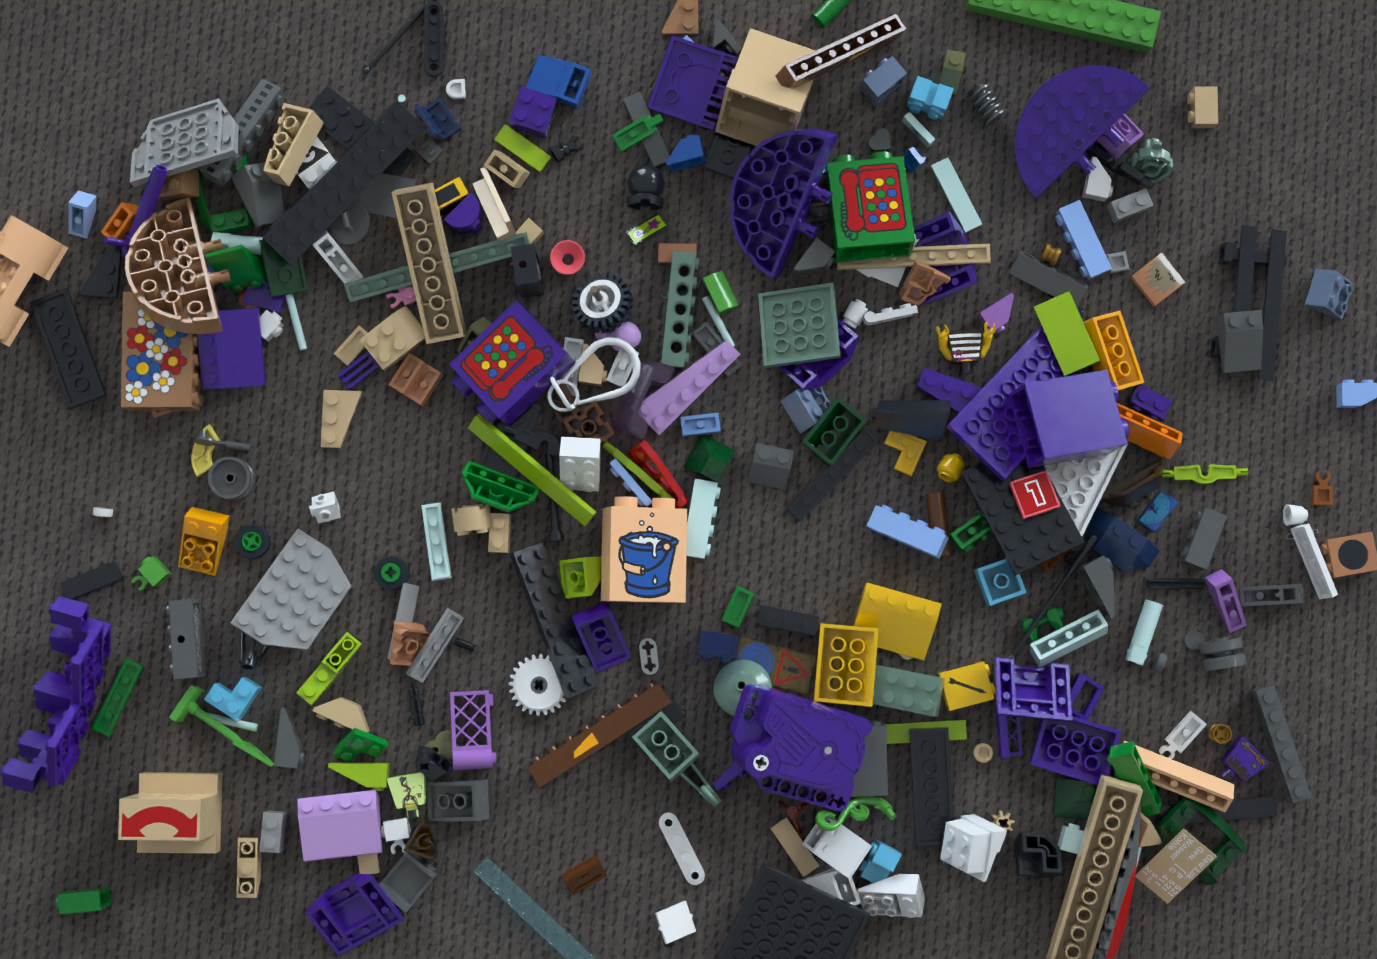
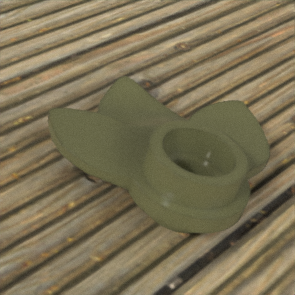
M446 730L438 733L435 740L429 741L425 747H437L438 751L436 753L447 759L451 764L452 733L451 730Z

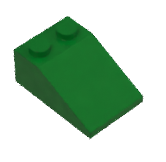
M243 245L205 254V258L214 272L228 269L231 281L222 282V284L231 292H241L247 287L258 288L261 284L267 283L263 260Z

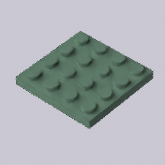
M833 283L758 293L765 368L841 358L835 287Z

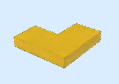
M889 431L884 444L901 451L894 469L912 476L927 441L916 436Z

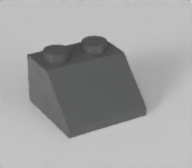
M816 238L794 267L792 276L800 277L820 274L824 269L828 271L834 263L835 258L833 255L835 251Z
M756 443L748 482L786 490L794 451Z

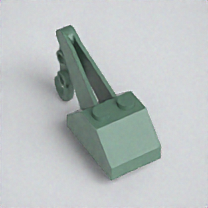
M662 711L632 737L671 782L681 775L714 807L722 801L693 764L701 755ZM691 766L704 785L699 787L683 771Z

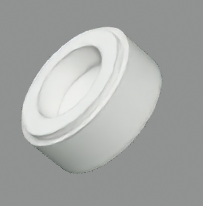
M93 507V515L112 517L113 509Z

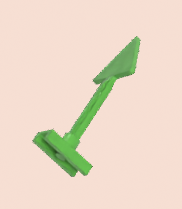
M190 685L169 718L175 722L183 723L189 713L197 716L233 741L232 744L271 767L274 765L251 742L243 741L236 733L202 710L201 706L196 702L204 690L199 686Z

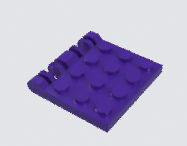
M672 35L647 108L715 131L717 123L704 118L708 117L718 121L719 116L707 112L709 105L716 109H721L722 104L711 101L712 97L723 101L726 87L717 84V80L727 84L729 78L720 76V71L723 69L732 73V70L735 68L723 63L726 62L736 66L739 58Z

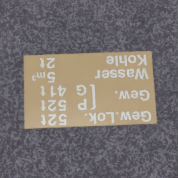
M1183 828L1135 877L1168 904L1217 856Z

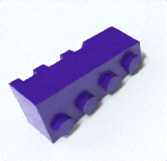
M926 368L921 371L916 386L917 390L932 400L951 401L950 411L956 415L982 389L981 387Z

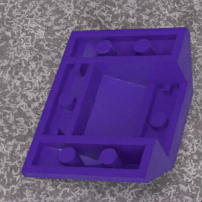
M950 212L913 227L916 239H919V242L914 247L968 245L962 228ZM976 264L930 266L948 275L950 281L948 283L944 282L936 289L937 292L927 296L924 304H929L976 284Z
M838 318L841 358L777 366L803 390L823 386L851 360L859 336Z
M994 658L997 715L1072 721L1069 665L1050 663L1045 668L1014 665V659Z
M355 874L328 889L305 912L338 956L404 920L402 914L374 877L368 874Z

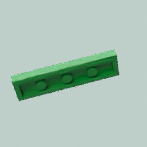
M125 658L91 728L92 730L107 737L111 736L144 666Z

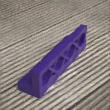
M993 679V683H994V687H995V691H996L995 679ZM994 694V696H995V709H996V694ZM996 710L999 757L1023 755L1020 717L1015 716V720L1012 716L997 715ZM1010 719L1016 723V730L1012 734L1008 732L1007 722ZM1011 739L1018 744L1017 752H1009V741Z

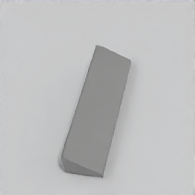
M403 584L395 621L412 623L419 586ZM391 638L389 653H388V657H387L389 660H390V657H391L392 638Z

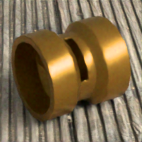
M1213 724L1208 730V736L1213 742L1223 744L1229 742L1232 737V731L1227 725Z

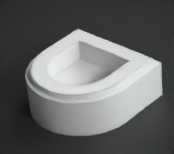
M465 79L451 80L447 84L446 92L450 98L455 100L466 99Z

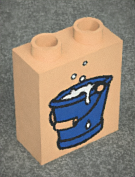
M614 497V506L603 508L601 601L686 603L687 509H675V499L652 498V508L638 507V497Z

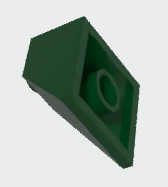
M700 435L684 467L718 483L735 450L707 435Z
M1056 778L1054 817L1088 819L1098 785L1079 779Z

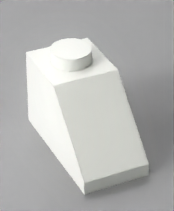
M1092 157L1090 161L1096 168L1092 171L1088 166L1091 173L1088 176L1086 175L1082 197L1105 202L1108 197H1111L1113 192V186H1111L1112 179L1096 157Z

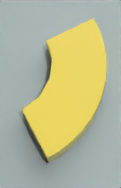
M210 424L203 429L207 432L206 436L208 438L220 441ZM194 442L191 462L197 477L209 471L213 465L212 452L215 445L205 446Z

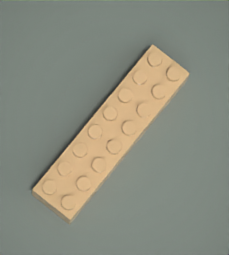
M433 183L394 190L392 197L426 344L464 337L467 331Z

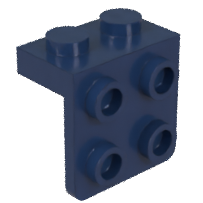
M441 97L425 108L418 103L414 105L416 116L420 121H424L427 125L425 130L436 140L439 139L445 142L462 130Z

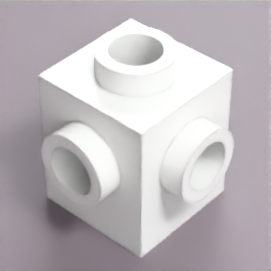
M334 492L312 497V505L309 508L312 517L315 516L318 523L341 518L340 506Z

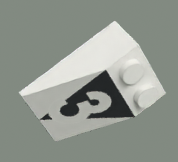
M317 136L297 171V174L307 188L335 162Z

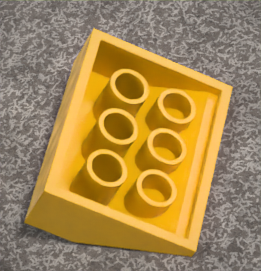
M866 583L853 626L879 628L877 648L924 661L942 604Z
M820 624L814 701L873 707L879 628Z

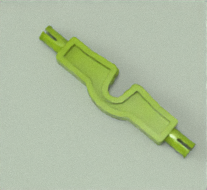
M608 441L605 442L602 447L630 472H633L661 498H672L640 467Z
M1211 464L1208 465L1207 476H1203L1200 465L1173 467V470H1164L1163 473L1168 474H1163L1162 478L1173 477V480H1192L1198 484H1209L1216 480L1248 476V468L1236 469L1235 465Z

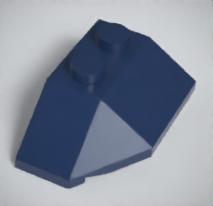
M1096 507L1086 527L1089 537L1093 534L1098 538L1092 546V550L1101 556H1105V558H1109L1111 563L1122 571L1149 567L1160 551L1149 539L1118 517Z

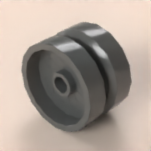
M223 457L217 460L210 467L208 473V484L211 490L217 496L231 501L247 497L253 491L256 483L252 467L247 462L235 457ZM230 476L234 477L233 481L229 479Z
M1223 637L1199 643L1201 654H1213V657L1202 660L1203 670H1218L1247 664L1244 653H1232V651L1243 647L1242 637Z

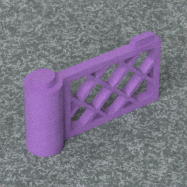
M489 690L450 692L453 770L492 768V764H496V752H492L490 727V706H493V694H489ZM476 695H485V704L481 708L472 702ZM454 696H463L468 701L461 710L454 704ZM469 703L478 710L471 719L463 712ZM484 707L486 709V714L482 711ZM479 712L486 717V723L481 728L472 721ZM460 713L469 720L462 729L455 724V718ZM470 722L479 729L472 738L463 731ZM482 732L487 737V745H478L473 739ZM460 733L470 740L465 746L456 747V738ZM471 742H472L473 744H475V746H468V745H469Z

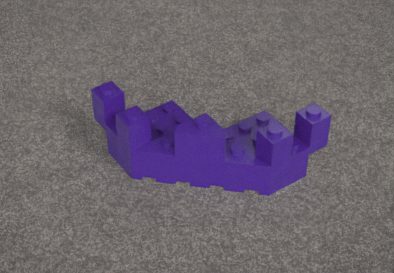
M58 596L55 603H51L48 613L51 614V623L58 625L55 630L51 631L49 641H51V650L73 655L70 662L66 663L63 671L64 674L47 670L41 681L36 683L33 689L35 708L55 713L48 721L50 735L27 729L24 736L19 738L17 747L19 748V756L32 759V764L10 758L0 771L2 785L30 793L34 792L41 779L48 780V785L56 787L57 783L65 784L81 753V748H78L80 739L86 736L89 722L86 721L89 710L93 711L97 698L94 695L97 684L101 685L105 669H102L105 657L109 658L111 651V624L89 618V604Z

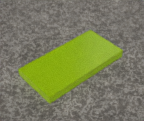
M1069 291L1034 306L1064 377L1100 362Z

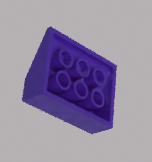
M259 308L218 310L223 331L197 334L202 389L266 385Z
M1072 716L1071 722L1039 719L1030 764L1098 785L1101 775L1109 776L1112 766L1109 765L1108 755L1110 754L1111 746L1118 745L1121 731Z

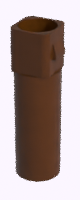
M945 493L926 494L929 528L933 530L934 527L940 528L945 531V535L949 538ZM949 539L940 557L951 555Z

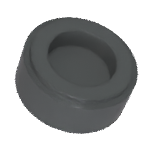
M1159 653L1154 671L1162 672L1168 655Z

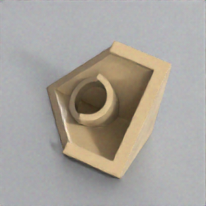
M1140 812L1139 847L1161 844L1162 840L1153 824Z

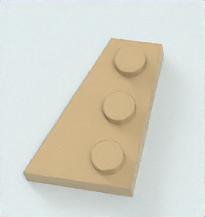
M324 390L321 430L322 448H341L363 393L362 391Z

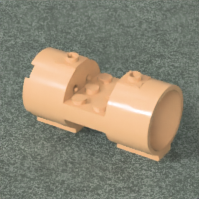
M12 215L2 231H0V254L5 256L3 259H0V342L9 347L29 315L26 311L15 306V303L31 276L35 273L49 281L68 250V247Z

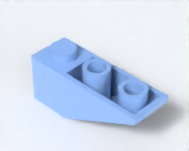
M1342 380V383L1336 385L1337 408H1357L1376 399L1377 383H1373V380H1361V383H1354V380Z

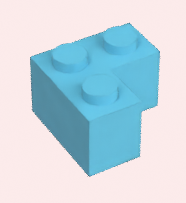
M242 677L233 691L221 683H215L204 700L238 721L243 718L262 687L247 677Z
M879 840L876 843H871L872 847L868 851L869 856L866 861L863 860L858 869L861 871L859 875L872 883L886 879L889 872L894 871L902 855L898 850Z

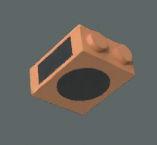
M1373 532L1322 540L1320 551L1325 556V564L1331 578L1377 570V551Z

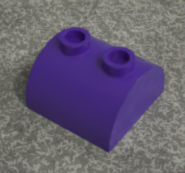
M472 193L444 219L447 226L453 232L461 235L473 232L477 234L483 228L481 224L483 212L477 198Z

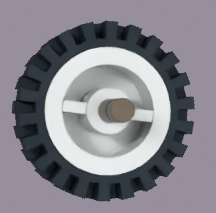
M603 272V277H601L599 273H596L595 279L589 276L587 277L589 279L588 283L583 280L581 282L583 287L578 286L576 288L578 294H573L575 299L572 300L573 312L580 323L589 331L593 329L595 333H599V330L602 333H607V329L612 332L615 331L613 326L616 325L618 328L622 326L620 321L627 322L625 316H631L632 312L630 309H633L634 305L632 302L634 300L630 289L619 276L616 277L612 273L609 276L607 272Z

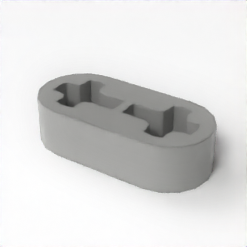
M646 638L639 644L641 667L644 673L652 675L659 668L657 646L654 640ZM646 641H649L654 646V648L650 649L651 655L648 656L646 649L642 648ZM648 657H651V662L656 664V667L651 672L644 667V665L648 664Z

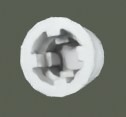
M1289 504L1284 506L1283 521L1286 526L1303 524L1307 520L1308 512L1302 506Z

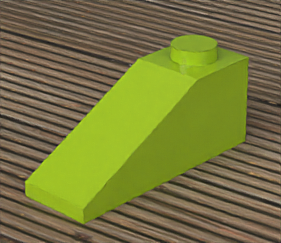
M328 763V767L365 787H372V790L384 791V788L389 786L387 778H389V763Z

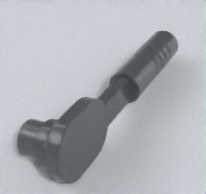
M199 430V434L194 440L199 445H216L227 449L250 451V444L216 441L208 438L205 430Z

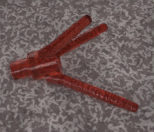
M821 793L816 795V799L821 797ZM779 800L778 803L786 809L788 817L794 821L798 834L802 835L797 817L800 814V810L810 803L804 802L799 806L789 807Z

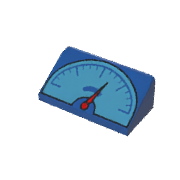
M1159 491L1137 521L1152 533L1156 532L1178 501Z

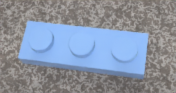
M615 458L611 461L612 468L610 470L617 478L619 476L622 477L625 481L622 484L629 492L634 491L641 507L645 505L648 508L652 505V500Z

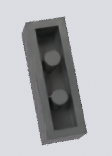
M1206 507L1196 512L1194 516L1195 526L1189 530L1187 539H1189L1188 544L1183 547L1180 554L1182 557L1181 562L1201 570H1207L1226 521V515Z

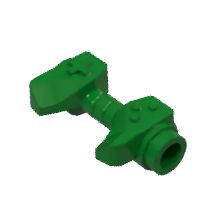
M1050 606L1047 609L1046 615L1042 616L1029 635L1031 641L1038 640L1037 627L1046 622H1050L1056 630L1063 628L1061 618L1064 617V614L1060 607ZM1025 617L1021 620L1020 625L1024 633L1027 632L1033 623V619Z

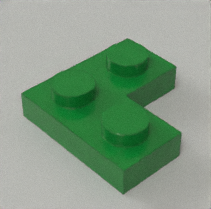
M353 728L333 750V756L351 762L360 751L378 757L387 748L388 741Z

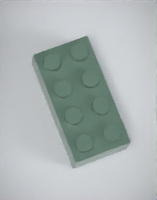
M876 664L873 704L938 717L945 678Z

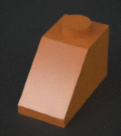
M121 202L101 233L105 237L125 239L132 226L138 206Z

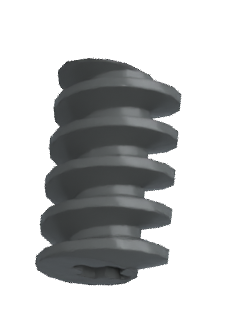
M989 83L979 84L967 92V95H972L970 100L976 101L974 107H980L978 114H984L981 119L983 121L988 120L985 124L986 126L997 121L1005 112V109L998 110L1001 103H994L997 96L990 97L994 91L986 90L990 85Z

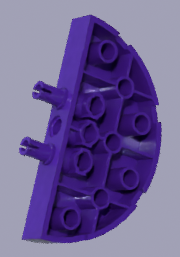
M1100 65L1082 66L1065 71L1040 87L1026 104L1018 122L1015 136V155L1018 169L1024 183L1035 198H1038L1072 164H1077L1088 176L1091 171L1086 166H1089L1092 171L1096 166L1085 157V152L1100 137L1104 136L1117 148L1120 144L1115 138L1120 143L1125 139L1114 130L1113 125L1150 90V87L1136 76L1124 70Z
M808 128L774 135L758 144L744 158L734 176L730 192V218L735 237L745 255H748L754 262L753 264L771 278L782 274L798 232L812 239L816 236V232H818V227L805 222L804 218L813 197L828 204L831 200L829 196L832 197L833 195L832 192L818 186L838 137L833 133Z

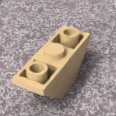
M344 697L319 705L313 709V712L317 713L316 717L325 721L329 718L335 721L334 725L344 729L346 726L351 729L357 728L367 733L370 731L361 705Z
M238 838L236 898H257L261 879L262 857L261 852H259L260 844L258 838Z

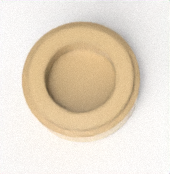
M980 743L974 747L973 756L977 761L986 763L992 759L993 750L988 744Z

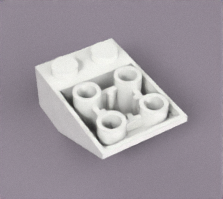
M825 818V821L830 824L835 823L837 821L835 819L832 820L830 818ZM815 824L802 843L804 847L849 879L872 847L842 824L834 831L822 830Z
M835 868L801 880L854 906L861 904L852 877L850 879Z
M897 874L858 889L862 908L869 912L871 916L922 917L925 895L919 875Z

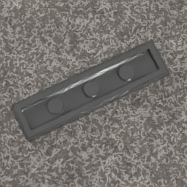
M641 92L623 99L633 122L643 116L649 115L652 118ZM656 131L653 135L642 141L654 167L666 163L670 155L659 131Z

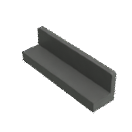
M1022 250L1019 251L1009 272L1011 275L1053 297L1069 291L1076 307H1078L1088 289L1087 284Z

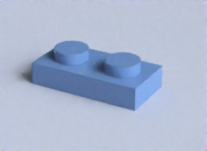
M719 413L680 417L683 437L721 433Z

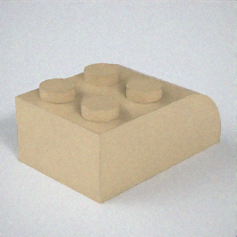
M404 306L359 340L380 367L386 371L425 341V335L422 325L407 306Z

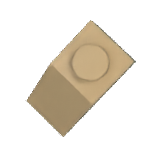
M583 344L582 354L589 347L588 344ZM592 353L580 365L578 382L595 386H602V382H606L607 371H604V365L595 353Z

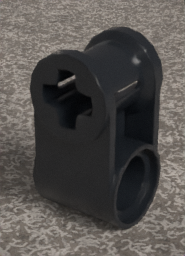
M422 747L418 750L417 756L419 759L416 762V769L427 776L432 782L437 783L452 772L450 762L432 748Z

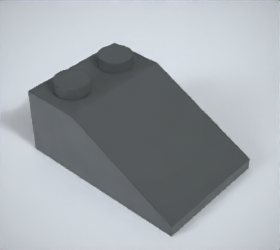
M265 163L244 165L231 176L256 227L272 225L285 212L281 184L274 183L263 171Z
M1261 310L1223 313L1217 316L1222 372L1233 373L1261 370L1263 346Z
M1099 556L1080 565L1077 570L1104 619L1115 617L1113 565L1109 558Z
M488 780L426 782L429 821H480L490 819Z

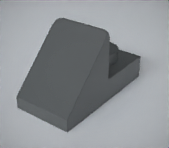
M720 20L716 21L713 49L717 50L725 44L724 48L728 54H733L736 57L740 56L742 47Z

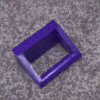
M1077 673L1070 685L1071 707L1085 682L1096 687L1082 714L1071 708L1073 715L1088 720L1105 687L1084 674Z

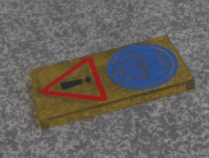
M741 637L735 661L750 660L756 662L768 673L771 685L807 694L816 656Z

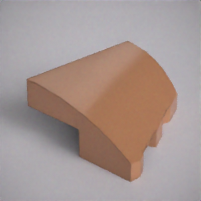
M915 261L899 292L901 300L920 305L927 296L937 292L936 289L944 282L948 283L950 277L928 265Z

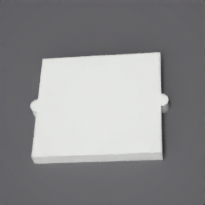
M686 901L655 913L659 924L658 930L661 931L665 944L696 932L692 920L693 915L690 914Z

